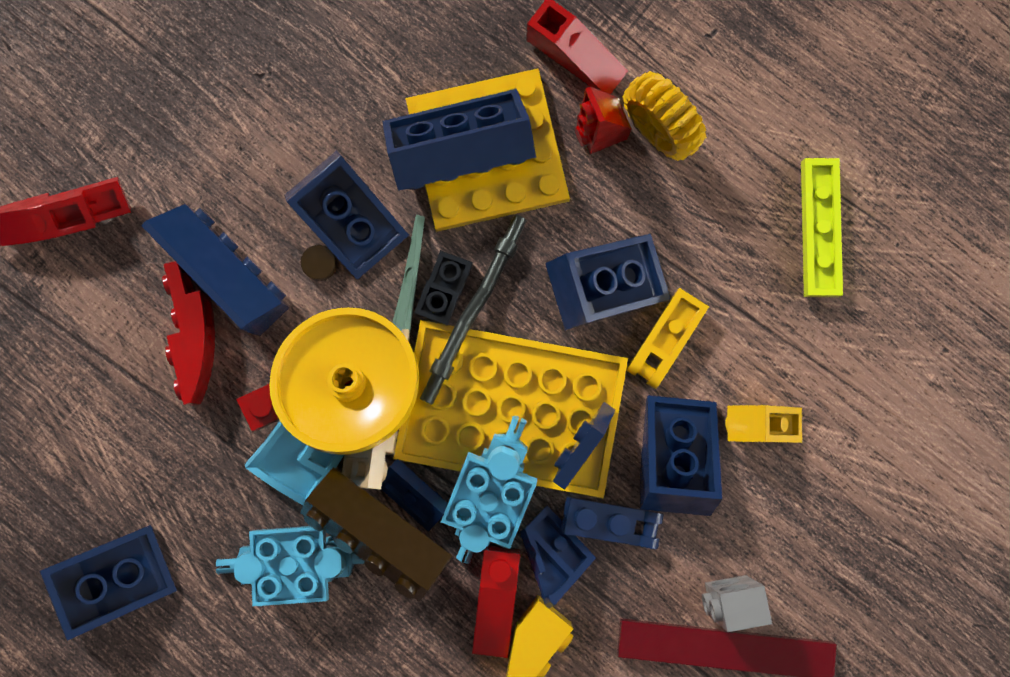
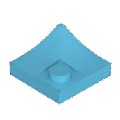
M279 420L265 441L248 459L245 468L279 492L304 505L306 498L333 467H337L344 455L321 452L305 445L295 438Z

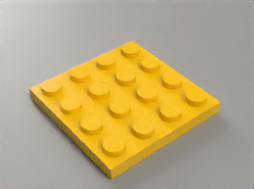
M538 68L406 98L408 112L413 114L517 89L530 119L536 158L527 159L518 165L507 164L494 167L485 173L474 172L458 176V178L452 181H437L425 184L436 232L569 202L568 188Z

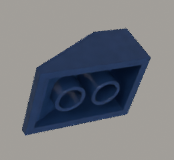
M337 150L284 195L286 202L357 280L409 236Z
M651 233L566 253L545 263L565 330L671 299Z
M648 395L646 398L640 467V510L711 516L722 501L717 402Z
M151 525L39 571L67 641L177 591Z

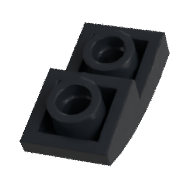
M440 250L430 279L426 281L415 314L448 326L471 272L473 262Z

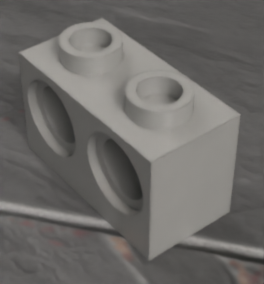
M747 575L705 582L707 593L702 594L705 613L707 616L711 615L714 623H718L726 632L772 624L765 586Z

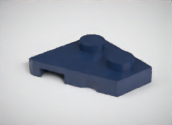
M603 402L590 423L586 420L582 423L573 437L577 442L570 451L565 448L554 464L559 469L553 479L555 484L564 490L605 435L616 409Z
M547 505L520 531L544 604L551 608L557 604L596 557L576 536L560 532L562 521Z

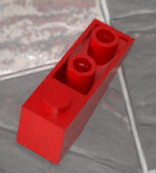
M545 0L528 21L526 41L590 87L612 94L628 73V70L576 16L554 0Z
M593 87L585 89L583 100L580 104V113L577 116L578 126L575 127V133L580 145H586L589 153L592 154L627 140L632 128L619 98Z

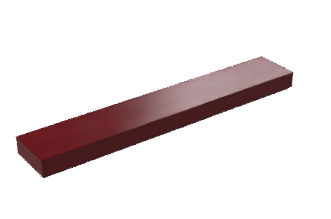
M620 618L617 656L620 658L793 677H834L837 644L832 641L741 631L726 632L723 629Z

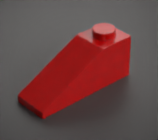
M491 545L484 549L472 654L508 658L520 549H508Z

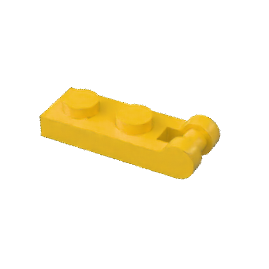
M681 288L677 289L640 349L629 363L626 371L634 376L636 374L648 380L646 384L657 389L709 306ZM650 354L661 360L656 369L645 363Z

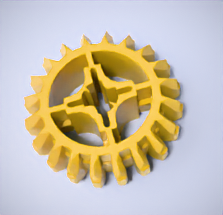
M651 71L644 73L634 79L624 91L622 97L624 108L628 111V117L633 120L634 126L657 148L658 152L662 151L666 157L677 161L684 160L688 156H692L707 138L706 127L702 123V116L696 111V106L692 105L688 96L681 92L680 87L673 85L671 80L665 79L662 74Z

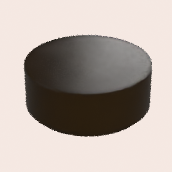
M313 245L302 254L301 268L311 279L324 281L335 273L337 259L326 246Z

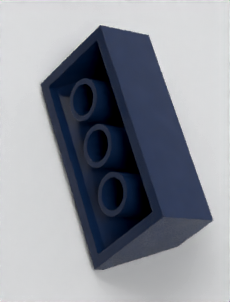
M517 89L382 121L387 153L398 191L404 189L415 190L425 184L437 181H452L458 178V176L474 172L485 173L494 167L507 164L518 165L527 159L536 158L530 119Z
M183 204L146 220L141 225L240 329L261 336L290 308L283 301L286 294L273 281L266 284L258 276L262 272L260 267L248 256L243 260L235 252L239 246L225 232L220 236L211 227L215 221L203 209L199 208L195 211L188 205Z

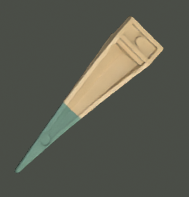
M420 215L415 217L404 278L392 321L404 334L408 342L425 217ZM397 432L374 448L360 453L345 454L342 474L361 488L381 490L382 482L385 480L388 470L385 455H395Z

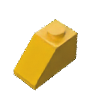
M769 405L727 406L725 426L728 432V441L802 443V408Z

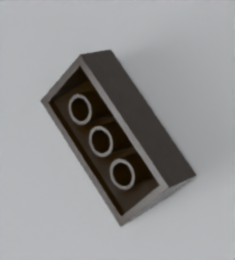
M334 467L306 498L301 510V514L309 526L317 531H325L334 538L335 544L341 550L349 554H356L365 561L364 564L369 571L377 576L384 575L395 584L396 590L401 595L409 599L414 598L418 602L429 591L452 558L451 554Z

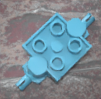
M512 416L506 435H493L489 448H484L481 456L468 452L441 520V523L456 528L455 535L459 536L461 544L456 558L460 562H462L466 550L468 551L464 563L469 564L473 553L481 552L489 546L490 542L510 549L537 485V478L522 473L525 465L523 460L528 447L519 439L527 421L521 418L517 430H515L519 416Z
M311 526L249 531L250 546L241 547L237 558L217 559L216 566L227 567L217 568L216 573L218 575L234 573V577L241 584H251L252 606L323 602L329 599L328 582H331L334 578L349 577L354 564H364L365 561L354 553L344 552L335 544L331 536L326 537L325 531H317Z

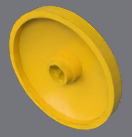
M360 308L331 309L316 314L302 322L283 341L274 358L270 373L271 401L275 413L283 426L305 445L321 452L338 455L354 454L369 450L394 435L410 415L419 388L417 360L404 334L385 317ZM353 380L350 386L344 388L346 382Z

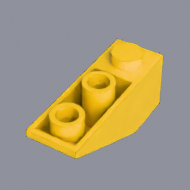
M537 595L516 622L506 677H544L551 667L548 661L556 651L562 653L573 639L571 621L554 607L548 608L539 595Z

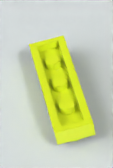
M805 158L801 161L804 297L843 296L840 158Z

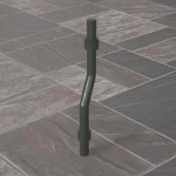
M515 214L504 237L499 238L494 248L496 254L479 289L458 319L440 358H435L429 370L432 374L420 397L421 400L433 405L444 380H449L454 370L452 366L453 361L469 328L491 296L508 259L513 258L518 248L516 242L527 221L522 216Z

